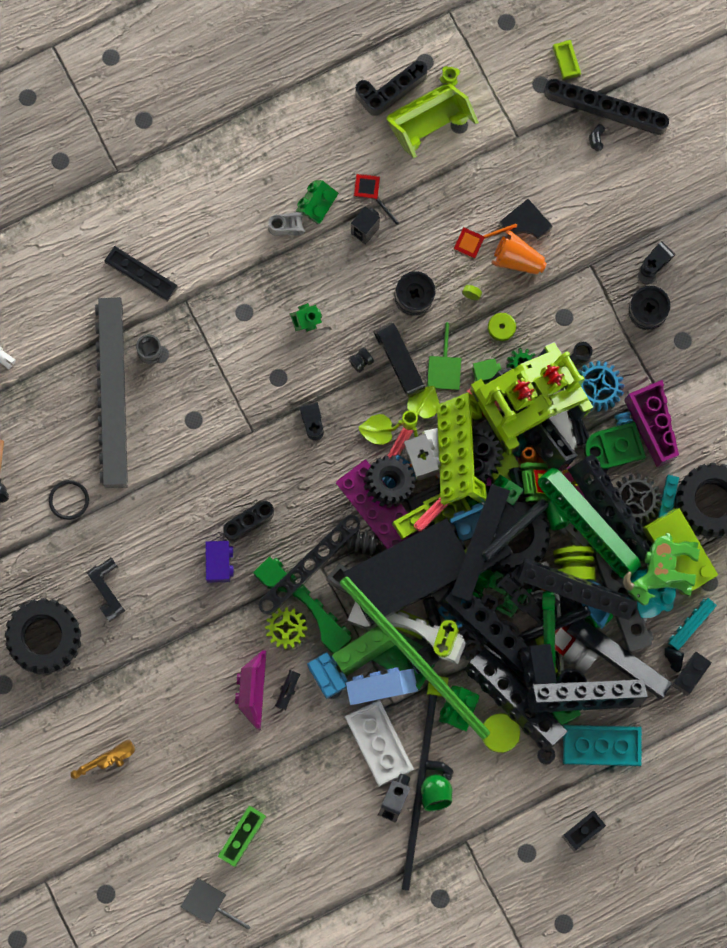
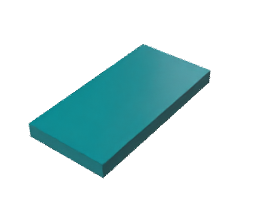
M563 725L568 731L563 736V765L642 766V727Z

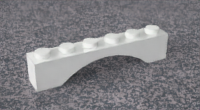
M355 601L348 621L354 626L370 631L377 624L369 625L360 606ZM402 612L386 618L393 627L411 630L426 639L432 647L434 646L440 626H427V622L418 618L415 621L411 620L409 615ZM457 635L449 656L439 658L458 664L466 645L465 640L462 639L463 636ZM444 640L442 646H438L440 653L448 649L445 646L446 640Z

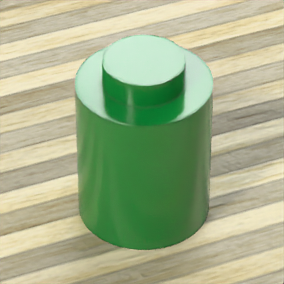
M551 500L548 501L549 506L544 512L551 529L556 531L567 527L570 521Z

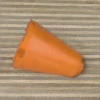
M507 230L505 233L508 236L501 238L494 253V256L497 257L496 261L492 260V264L535 275L539 272L542 273L547 264L544 262L545 257L512 231Z

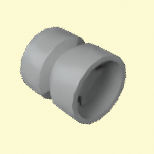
M576 639L562 659L569 665L574 664L576 670L585 674L599 655L591 649L586 650V645Z

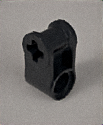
M661 241L644 259L640 268L641 273L645 277H653L663 266L670 262L675 253Z
M318 402L299 406L308 438L313 441L320 440L324 435ZM313 427H316L317 433H313Z

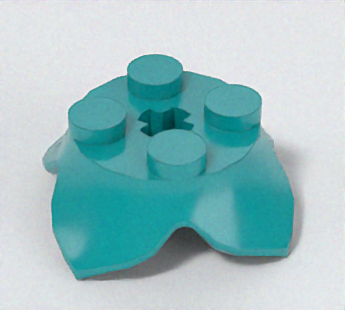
M647 570L636 571L630 577L631 582L633 583L643 577ZM648 589V593L655 595V597L650 598L645 606L637 601V609L641 618H653L663 610L670 612L673 609L676 589Z

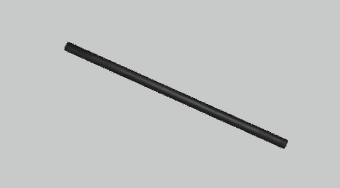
M429 695L401 889L407 891L410 889L422 805L421 786L426 778V762L429 757L437 701L436 695Z

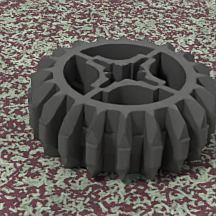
M630 474L629 480L625 476L622 477L623 483L617 481L616 485L618 488H614L620 494L626 488L629 498L624 503L629 508H634L640 513H632L633 517L640 525H642V519L649 523V517L654 519L656 517L654 512L658 513L660 511L657 506L662 504V501L656 500L662 496L661 493L655 494L659 487H652L654 484L653 480L647 483V476L640 480L641 474H638L636 479H634L633 474ZM632 486H640L644 488L646 491L638 492ZM633 496L639 498L641 497L638 504H636V502L634 503L633 501L630 502L633 499ZM650 496L651 505L650 508L647 511H645L643 500Z

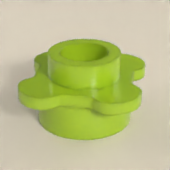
M444 66L440 82L442 84L449 83L453 86L457 85V77L460 74V70Z

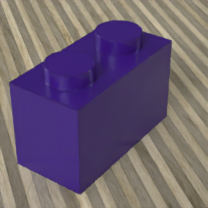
M206 541L207 583L230 582V577H234V566L230 565V558H233V546H230L229 541Z

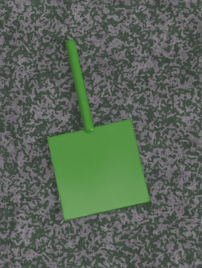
M446 322L443 357L429 356L427 387L435 386L436 389L459 390L461 358L447 357L449 322Z

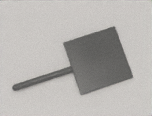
M196 879L181 908L210 924L215 913L218 911L246 929H250L249 925L219 908L226 894L203 880Z

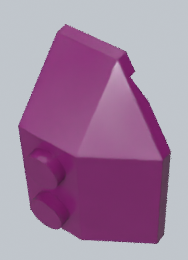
M262 650L243 666L241 673H237V685H240V692L235 695V704H239V710L257 730H261L267 655L265 650Z

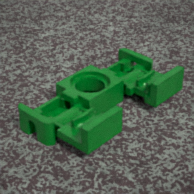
M490 569L481 573L474 590L481 594L479 595L473 591L472 595L482 599L484 596L482 593L488 586L503 595H507L504 596L505 601L503 605L500 604L496 609L512 618L518 607L510 600L511 596L503 588L501 589L496 586L497 579L503 578L505 574L500 571L494 572ZM520 595L518 603L521 601L520 604H525L528 596Z

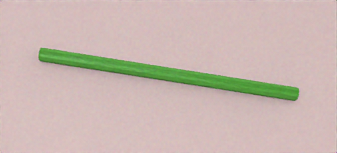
M344 577L340 581V585L482 739H485L490 734V731L349 577Z

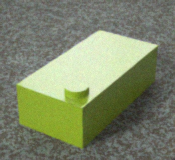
M680 508L669 511L643 527L645 535L652 543L658 537L666 536V533L671 535L673 543L684 541L699 543L697 548L700 549L698 561L691 560L687 555L677 556L675 571L696 575L695 586H692V591L718 576ZM678 590L681 595H685L681 590Z

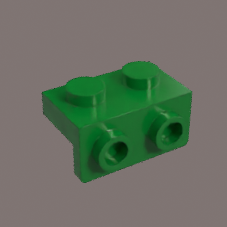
M315 180L308 185L307 193L299 200L296 212L303 213L314 223L320 224L339 193L323 180Z
M452 685L451 690L474 713L480 695L463 687ZM446 700L444 707L440 711L438 721L466 732L469 724Z

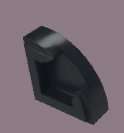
M670 646L666 647L664 653L671 664V669L677 673L680 672L684 653Z

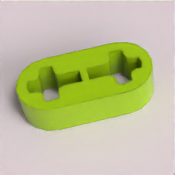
M446 620L440 625L433 646L435 653L439 657H447L452 652L458 635V626L454 621ZM452 625L454 631L449 632L448 637H446L447 632L444 628ZM444 640H446L445 646L448 649L440 653L438 646H442Z

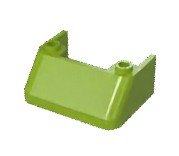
M452 84L439 86L390 113L386 118L403 149L413 158L417 157L415 151L421 144L420 139L450 122L463 125L468 119L475 124L479 123L469 98Z

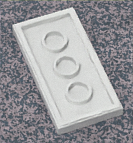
M380 700L345 716L378 787L397 779L400 774L414 771Z

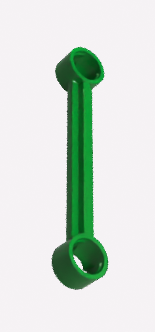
M543 591L544 644H551L556 674L555 593Z

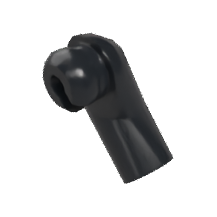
M600 123L589 135L590 146L597 152L601 151L604 147L600 136L606 130Z
M427 760L426 762L427 770L443 772V777L448 780L452 779L453 769L444 762Z

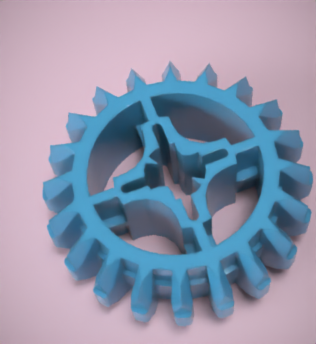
M600 361L596 362V366H594L593 362H589V368L583 365V371L578 370L579 374L584 376V378L592 373H600L596 379H585L581 386L583 390V385H585L586 388L592 391V398L588 395L587 397L593 408L597 407V412L601 411L602 406L605 411L608 410V405L613 408L615 406L614 401L619 403L620 398L618 396H623L624 393L619 390L624 388V384L620 383L623 381V377H617L620 371L613 372L614 365L607 368L608 362H604L603 366H600ZM605 375L611 379L613 387L605 382ZM601 379V388L600 390H598L596 394V384L599 383V380ZM600 394H612L607 399L597 400Z

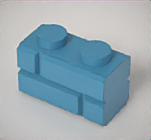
M328 653L307 664L326 699L346 689L345 683L348 682L344 673L338 672L335 667L338 665L337 662Z

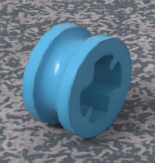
M631 412L615 415L614 419L617 420L616 426L633 422V419L630 418Z

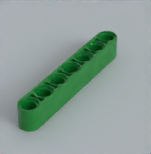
M550 468L538 479L540 489L621 578L624 579L628 572H631L632 576L641 567L638 557L558 469Z

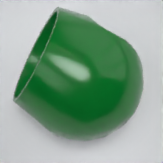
M431 775L424 780L421 786V794L423 798L422 805L425 811H439L452 804L453 790L447 778L441 775ZM444 800V801H442V802H440V803H438V804L429 805V804H431V803Z

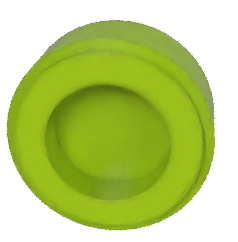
M466 285L462 294L471 300L477 301L480 300L482 291L473 285Z

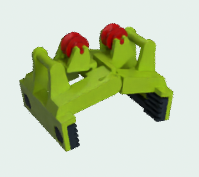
M555 342L545 346L538 357L518 365L516 368L511 369L487 384H484L482 379L471 384L470 392L508 456L519 449L520 444L516 436L568 409H570L577 421L585 417L593 408L581 387L585 380L584 376L579 374L570 359V353L565 352L561 354ZM507 395L516 411L526 406L528 408L515 414L514 411H511L504 396ZM495 401L498 402L499 406L504 412V418L502 417L501 413L494 403Z

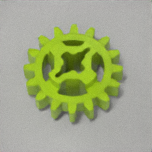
M285 607L283 612L279 608L278 614L273 613V618H267L266 620L270 624L265 626L266 630H270L266 636L272 637L270 640L271 644L275 641L277 642V648L284 645V650H287V646L290 645L293 649L295 642L299 645L301 644L300 637H306L302 633V631H307V627L302 626L306 623V620H300L302 614L296 615V609L294 608L291 612H289L288 607ZM283 616V620H281L279 623H275V621L278 618ZM290 617H293L299 625L293 624L290 621ZM284 624H288L291 628L288 629V633H284V630L280 629L284 627ZM274 632L279 633L282 636V640L278 639ZM293 633H298L295 638L289 640Z

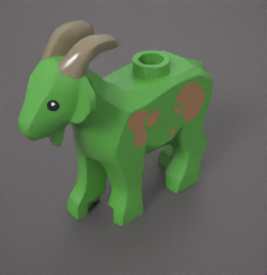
M666 533V536L658 537L650 547V552H646L645 563L648 564L647 573L632 583L630 580L631 572H628L623 579L625 589L635 600L644 606L648 604L650 598L655 597V595L648 593V589L674 588L681 590L687 596H691L692 586H695L696 575L675 571L677 556L687 555L691 560L697 562L700 549H697L699 543L685 541L673 543L669 533Z

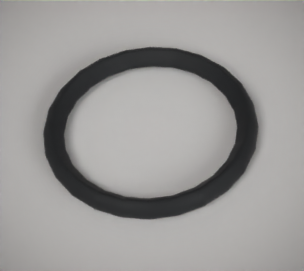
M62 481L55 485L50 492L48 500L50 509L54 515L61 519H76L87 510L89 494L86 488L77 481ZM65 484L78 486L85 495L83 509L73 516H64L58 513L53 506L55 491Z

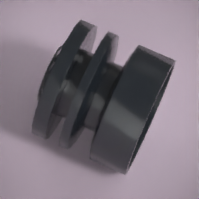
M419 271L403 275L398 281L394 293V301L398 309L410 316H419L425 313L431 307L436 294L435 285L427 274ZM414 292L418 293L417 297L411 298V294Z
M645 286L634 293L628 307V315L631 322L643 330H653L660 327L669 314L670 299L667 293L659 287ZM646 306H649L650 309L653 308L650 314L648 311H644Z

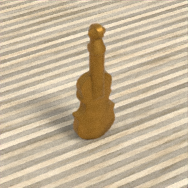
M126 740L114 749L80 766L77 771L73 770L70 776L73 779H77L97 766L100 769H105L114 762L118 767L124 765L123 759L130 757L134 753L135 747L131 740Z

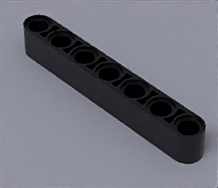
M550 79L545 86L544 95L550 101L656 135L665 133L669 125V118L664 113L558 79ZM555 87L558 91L553 93L549 91V88ZM573 93L575 98H569L566 94ZM589 98L593 103L587 104L584 100ZM608 104L611 107V109L606 110L602 107V105ZM620 110H626L629 114L622 115ZM638 116H645L646 121H640ZM661 121L664 123V126L659 127L655 122Z
M355 515L345 517L259 601L260 611L265 615L275 613L360 530L359 518ZM349 520H355L357 527L355 529H348L346 523ZM336 533L342 534V542L335 543L332 540L333 535ZM321 547L329 549L327 556L323 557L318 554ZM308 560L314 561V569H305V562ZM293 574L301 576L299 583L294 584L291 582L290 578ZM284 587L287 589L285 597L277 596L278 588ZM265 601L273 603V608L270 611L263 610L262 606Z

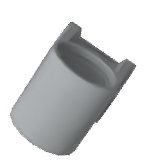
M295 212L273 215L269 219V232L274 236L304 234L305 229L302 226L303 213ZM275 222H279L282 225V227L277 229L274 228L272 224Z

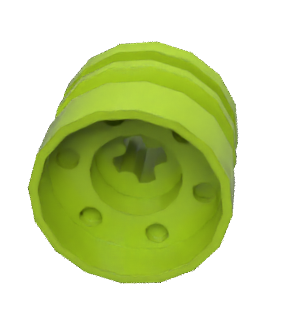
M572 545L553 551V556L558 558L554 560V564L563 566V568L558 569L559 571L581 579L596 581L595 568L586 566V564L594 562V557L589 556L594 553V548Z

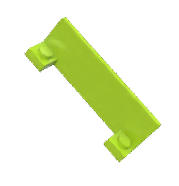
M469 392L437 405L439 461L441 464L439 467L440 493L443 505L470 496L479 503L486 501V484L474 476L472 418L474 420L481 419L482 410Z

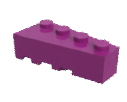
M663 380L629 393L624 399L657 468L674 461L679 456L675 434L671 425L672 420L668 412L667 397L663 389Z

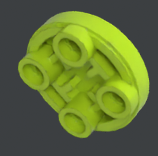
M494 714L487 718L483 724L490 731V734L485 739H482V741L492 752L505 753L517 745L520 739V727L507 714Z

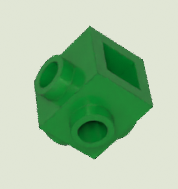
M309 303L298 306V311L289 313L295 331L306 329V332L317 329L316 325L322 323V314L316 305L309 306Z

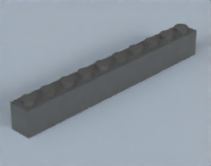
M121 297L98 298V304H95V315L99 316V323H96V334H99V341H96L97 353L100 352V360H97V371H100V378H97V388L101 390V397H98V408H101V415H98V426L102 427V434H99V446H102V453H99V463L103 464V472H100V483H103L105 488H128L123 302Z

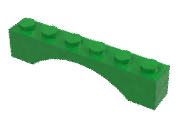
M270 556L253 572L254 576L267 589H272L287 573L282 569L283 564L276 557L272 559ZM292 575L290 578L291 582L297 584L295 582L297 578ZM303 585L292 596L299 599L312 612L318 623L322 644L334 654L352 641L350 637L352 633L344 625L340 627L336 623L338 619L331 612L327 614L322 609L324 605L317 598L313 600L309 596L311 592ZM284 587L278 588L279 591H283V592H286V593H287V589H286V588H284Z

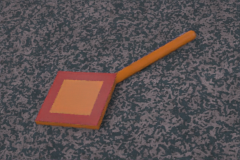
M517 224L484 236L463 227L454 249L476 258L484 239L516 228Z

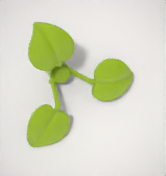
M435 386L425 387L424 391L410 397L407 402L408 411L403 414L402 420H399L393 428H391L392 422L389 417L377 414L371 416L359 426L361 435L370 443L385 445L392 440L391 432L395 431L400 425H403L405 429L413 430L414 436L418 437L416 428L418 415L423 419H429L437 414L439 400ZM421 454V458L423 460H426L424 454Z

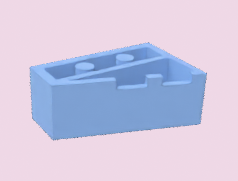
M399 667L387 669V674H381V671L369 673L370 677L364 678L363 675L352 677V681L346 682L350 705L418 692L414 669L399 671Z

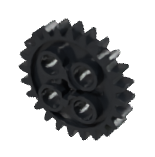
M474 427L472 431L474 476L487 484L486 479L490 478L493 480L492 474L499 473L496 468L503 466L500 461L504 460L502 456L504 450L501 447L500 441L489 430L485 433L484 429L481 428L478 432L476 427Z

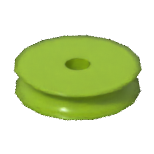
M507 313L495 314L488 323L489 334L497 341L509 340L516 331L515 320ZM504 325L505 328L501 329L499 326Z

